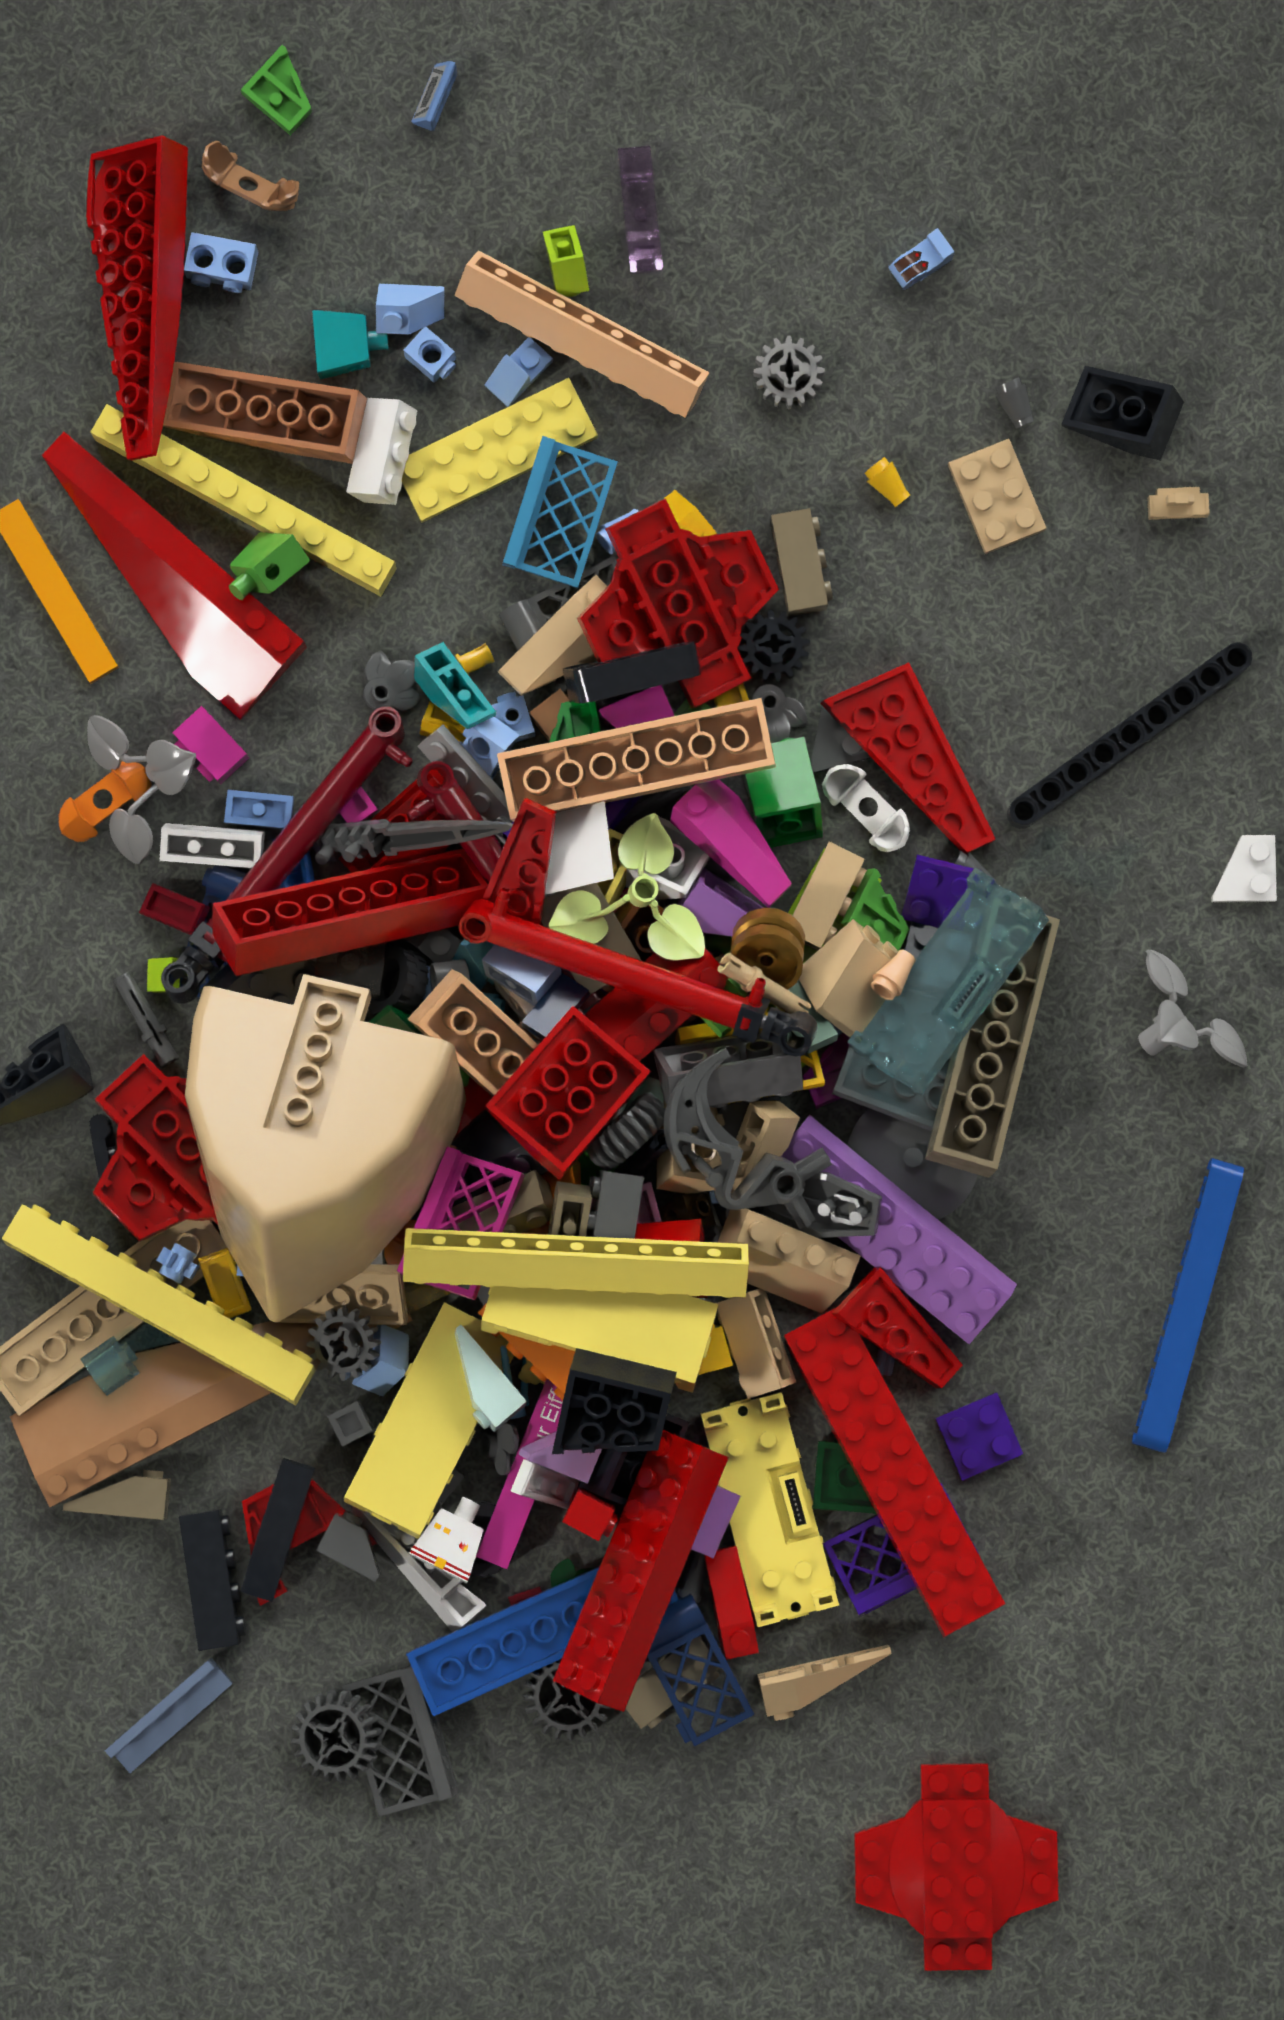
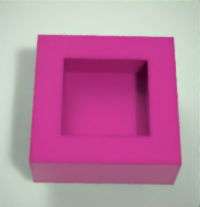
M361 786L340 811V814L346 823L365 821L378 812V809Z

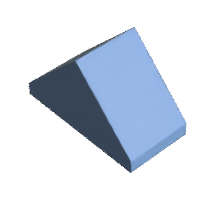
M377 1325L378 1331L373 1334V1339L381 1340V1344L374 1347L373 1350L380 1355L377 1359L370 1360L373 1367L368 1371L362 1370L363 1375L355 1378L352 1384L377 1395L384 1396L405 1376L404 1374L408 1369L409 1335L387 1325Z

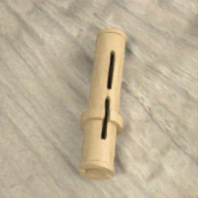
M727 953L721 959L720 964H723L724 967L719 965L718 972L739 983L740 988L745 992L751 991L757 978H763L766 981L763 997L770 999L772 1005L789 1014L797 1011L809 1013V1011L804 1009L811 1008V1004L808 1001L801 999L763 975L762 970L757 966L750 967L731 953Z

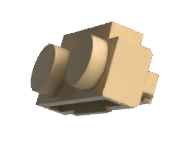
M1200 487L1158 488L1155 491V495H1149L1147 498L1149 520L1207 518L1210 513L1209 494L1200 493Z

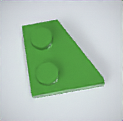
M283 45L278 48L241 89V94L290 136L312 113L310 103L293 68L288 51Z
M875 868L867 869L841 923L846 926L854 919L862 927L869 925L879 935L880 941L883 944L889 941L899 951L910 929L903 916L898 913L892 895L885 894L878 881V878L881 877L879 871Z

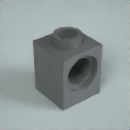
M360 1400L327 1416L342 1447L375 1430Z

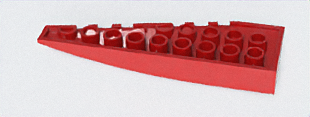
M163 135L92 153L87 182L86 218L88 227L93 229L94 240L90 242L92 254L97 255L99 269L95 272L97 283L101 284L103 289V296L100 298L108 347L113 349L114 354L111 367L113 375L118 378L119 391L116 392L117 403L123 408L124 417L120 421L126 457L131 461L157 455L171 386L182 300L188 147ZM95 160H105L95 179Z
M63 432L42 454L43 458L190 675L236 717L242 720L307 648L305 642L251 593L243 600L237 599L229 590V585L235 580L101 462L68 434Z

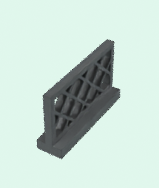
M411 1665L342 1685L343 1691L349 1692V1701L354 1697L352 1690L365 1687L375 1693L370 1703L371 1709L366 1712L368 1717L376 1715L372 1713V1710L379 1697L396 1706L388 1721L378 1716L376 1722L385 1726L378 1741L382 1743L389 1729L405 1738L397 1754L382 1745L379 1749L372 1750L375 1754L379 1750L394 1759L386 1775L374 1769L373 1762L367 1761L369 1769L366 1773L379 1817L430 1802L453 1798L459 1793L438 1715H432ZM401 1677L404 1692L399 1700L383 1692L389 1679ZM382 1682L379 1688H376L372 1685L375 1683ZM405 1698H407L409 1706L403 1703ZM400 1709L412 1715L414 1723L409 1733L392 1724ZM353 1721L352 1724L356 1737L360 1739L358 1727ZM415 1730H416L418 1739L412 1736V1735L414 1734ZM409 1741L421 1748L423 1757L418 1766L401 1757ZM398 1762L415 1771L407 1786L390 1778ZM424 1763L426 1765L427 1771L422 1769ZM418 1774L430 1780L433 1794L421 1796L411 1790ZM377 1777L383 1780L380 1787ZM388 1783L402 1791L403 1794L397 1804L385 1807L381 1793ZM407 1795H409V1796H411L412 1798H414V1799H412V1800H408V1801H405V1802H404V1800H405V1798L407 1797Z

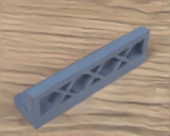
M210 1658L110 1745L105 1752L110 1758L115 1756L125 1769L131 1773L230 1687L233 1682L213 1658Z

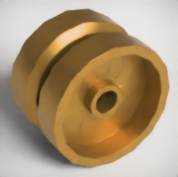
M776 908L752 910L742 916L733 928L730 953L750 967L757 966L762 970L763 975L788 990L797 983L802 975L805 933L801 924L785 911Z

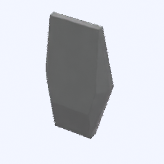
M819 1172L804 1181L806 1186L802 1195L816 1220L812 1222L811 1226L800 1229L801 1231L817 1238L874 1236L877 1233L882 1196L828 1172ZM784 1175L779 1178L777 1182L778 1189H782L789 1184L790 1175ZM785 1204L763 1207V1214L797 1228Z

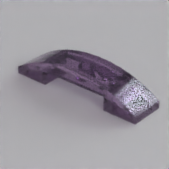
M651 147L618 148L630 274L663 271Z

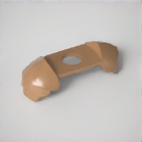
M214 141L205 147L202 155V169L205 175L217 186H221L265 210L288 211L294 208L295 202L298 199V181H287L285 178H281L274 184L237 165L238 157L236 153L230 152L228 147L222 145L219 141ZM250 180L257 185V189L253 191L244 190L240 187L239 182Z

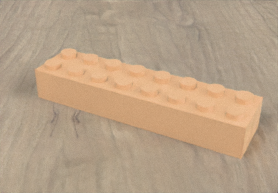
M762 698L497 753L509 816L513 822L525 798L556 812H561L603 801L608 803L776 767Z

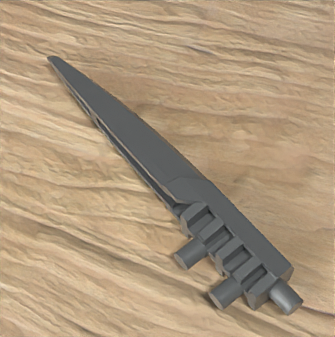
M387 819L331 824L310 850H315V859L321 865L326 864L329 859L337 861L341 856L345 861L352 862L356 857L358 859L364 858L368 853H370L371 857H377L383 851L386 856L398 855L399 851L425 849L476 840L509 831L513 824L510 822L479 820H433L390 823Z

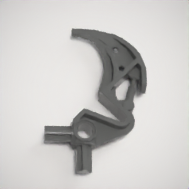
M723 1048L697 1064L674 1087L664 1113L663 1125L667 1147L684 1174L691 1171L684 1155H687L692 1160V1164L705 1176L706 1183L714 1188L716 1200L721 1206L731 1210L785 1204L799 1230L803 1227L807 1228L816 1219L802 1195L806 1186L804 1181L832 1165L830 1158L822 1147L795 1164L784 1157L766 1153L736 1190L731 1193L743 1150L738 1146L739 1141L730 1135L715 1119L710 1110L707 1097L708 1080L712 1072L720 1063L730 1057L728 1050ZM692 1100V1105L686 1107L685 1102ZM694 1126L698 1127V1131L696 1133L691 1132V1129ZM691 1143L717 1150L721 1164L712 1169L700 1155L697 1156L691 1150ZM784 1175H790L789 1184L782 1189H778L777 1182L779 1178Z

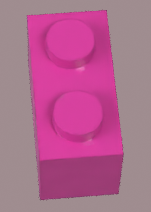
M202 706L172 732L178 739L174 745L186 751L196 753V759L200 762L196 769L209 782L215 778L221 785L249 759L247 753Z

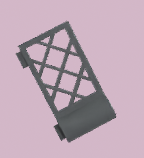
M615 556L584 570L579 584L584 586L588 582L585 579L593 575L598 576L600 571L610 566L614 570L617 564ZM559 583L527 600H522L509 606L499 614L517 650L551 618L542 613L538 603L549 598L561 602V608L569 600L567 595L571 586ZM565 590L563 597L556 595L557 593Z

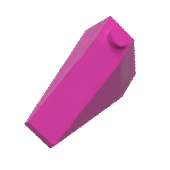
M718 779L695 784L673 806L670 823L768 908L791 887V881L742 800L722 781Z

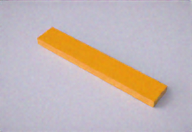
M17 499L1 508V535L89 683L92 684L118 669L116 661L20 500Z

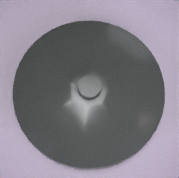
M868 1108L854 1126L848 1146L938 1220L957 1209L970 1194L978 1175L926 1160L925 1156L931 1131Z

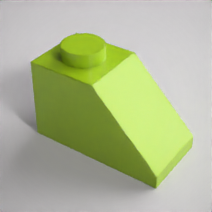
M575 225L543 231L556 292L566 297H573L581 292L589 291L584 257Z

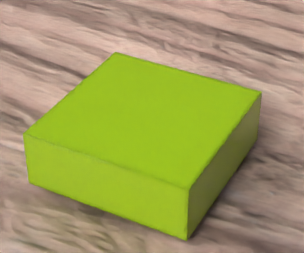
M178 958L148 959L147 992H166L161 981V974L166 966L176 962ZM180 978L174 982L173 987L180 988Z

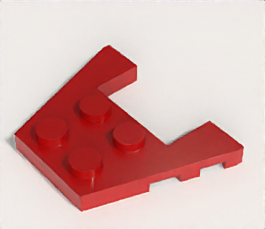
M313 1479L290 1550L326 1531L336 1513L343 1515L345 1509ZM274 1484L242 1501L251 1555ZM369 1533L370 1540H371V1543H372V1546H373V1545L377 1544V1541H376V1539ZM280 1578L274 1598L288 1591L282 1578ZM257 1597L260 1606L269 1602Z

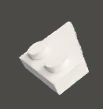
M1242 835L1211 897V902L1277 901L1275 835Z

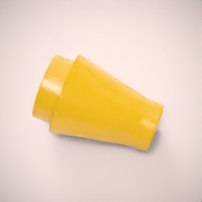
M883 457L864 473L869 479L867 482L887 498L894 507L910 496L893 461L889 463Z

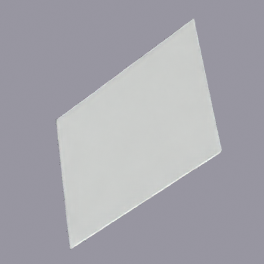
M605 801L557 812L545 895L614 879Z

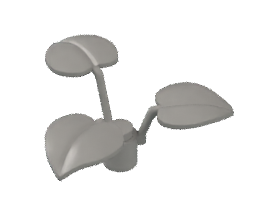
M94 715L89 717L87 727L88 745L94 760L107 770L119 768L121 761L125 763L147 762L148 764L145 767L146 775L151 781L155 782L150 789L129 807L128 812L123 809H116L112 813L109 823L111 838L120 853L131 862L141 864L152 849L153 835L146 820L140 815H135V811L158 789L167 795L179 793L186 785L192 773L196 753L181 749L166 740H156L149 745L146 756H128L125 753L129 749V741L122 729L112 721L102 716Z
M1146 950V965L1149 976L1162 992L1169 994V1000H1164L1160 1003L1158 1015L1153 1018L1154 1024L1139 1034L1138 1039L1142 1048L1152 1056H1155L1169 1045L1193 1050L1198 1046V1037L1208 1035L1211 1037L1212 1047L1220 1056L1243 1068L1247 1067L1245 1048L1235 1029L1226 1021L1215 1018L1210 1022L1211 1028L1206 1027L1196 1031L1194 1026L1187 1020V1017L1183 1015L1179 1006L1175 1004L1177 996L1184 998L1188 994L1187 982L1183 973L1175 963L1163 954L1154 950Z

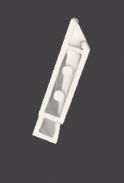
M354 1506L352 1507V1514L363 1519L361 1524L367 1528L379 1546L452 1632L469 1625L484 1610L486 1604L461 1585L462 1581L409 1555L412 1547L418 1540L417 1538L399 1530L393 1524L389 1525L377 1519L368 1511L364 1512Z

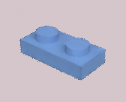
M227 790L224 823L283 830L293 816L294 796Z

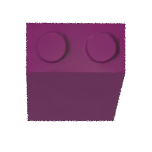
M661 685L651 687L599 709L600 722L607 730L674 716Z

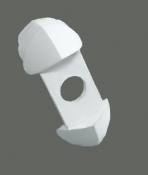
M843 764L829 769L822 783L823 793L829 799V802L833 806L841 802L872 834L869 843L877 847L878 850L891 852L904 847L910 832L905 812L902 809L896 811L864 779L866 772L861 768ZM865 797L873 798L878 804V810L873 816H865L859 809V804Z

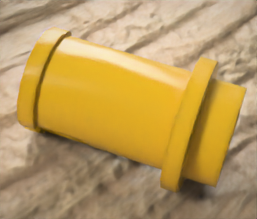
M486 643L462 656H459V654L455 655V658L468 675L487 664L495 662Z

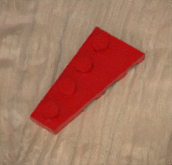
M528 798L523 800L482 898L495 904L500 889L508 888L510 890V900L506 913L541 925L556 811Z
M874 1267L832 1312L838 1319L935 1388H943L963 1366L881 1267Z

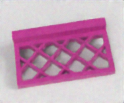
M447 1146L414 1229L447 1230L453 1227L454 1230L461 1231L458 1224L474 1216L480 1229L478 1232L502 1233L525 1175L522 1172L463 1154L459 1150ZM468 1166L479 1167L484 1178L467 1186L464 1176ZM486 1170L491 1171V1172H494V1173L488 1175V1173H487ZM502 1176L513 1178L508 1191L497 1196L491 1182ZM487 1185L492 1199L476 1206L471 1192ZM466 1195L471 1209L455 1217L451 1209L455 1200ZM495 1205L499 1213L494 1223L484 1227L479 1213ZM404 1254L397 1269V1272H399L402 1276ZM425 1283L472 1300H476L481 1285H470L469 1289H465L458 1285Z

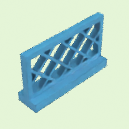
M542 436L502 565L578 588L618 461ZM558 452L571 454L578 467L561 475L555 464ZM578 457L589 461L582 465ZM594 463L608 466L605 480L592 485L584 468ZM554 470V472L557 475V478L549 482L552 471ZM581 471L589 488L572 496L564 479ZM560 481L568 499L551 507L545 495L547 487ZM603 485L602 491H601V494H600V497H599V496L597 495L595 489H597L598 487H600V486ZM591 492L597 502L596 510L583 517L574 500ZM544 501L547 509L539 513L542 506V502ZM571 502L579 519L562 528L554 510ZM550 513L558 530L541 538L535 527L537 519ZM593 517L592 522H591V526H590V529H589L588 526H587V524H586V522H585V520H587V519ZM581 523L587 533L586 541L572 548L564 531ZM534 532L538 541L530 544ZM561 534L569 551L552 559L544 542ZM540 544L548 562L538 567L525 564L524 560L527 550ZM583 548L579 560L575 552ZM572 555L577 565L574 579L560 575L555 562ZM551 565L554 573L544 570L543 568Z

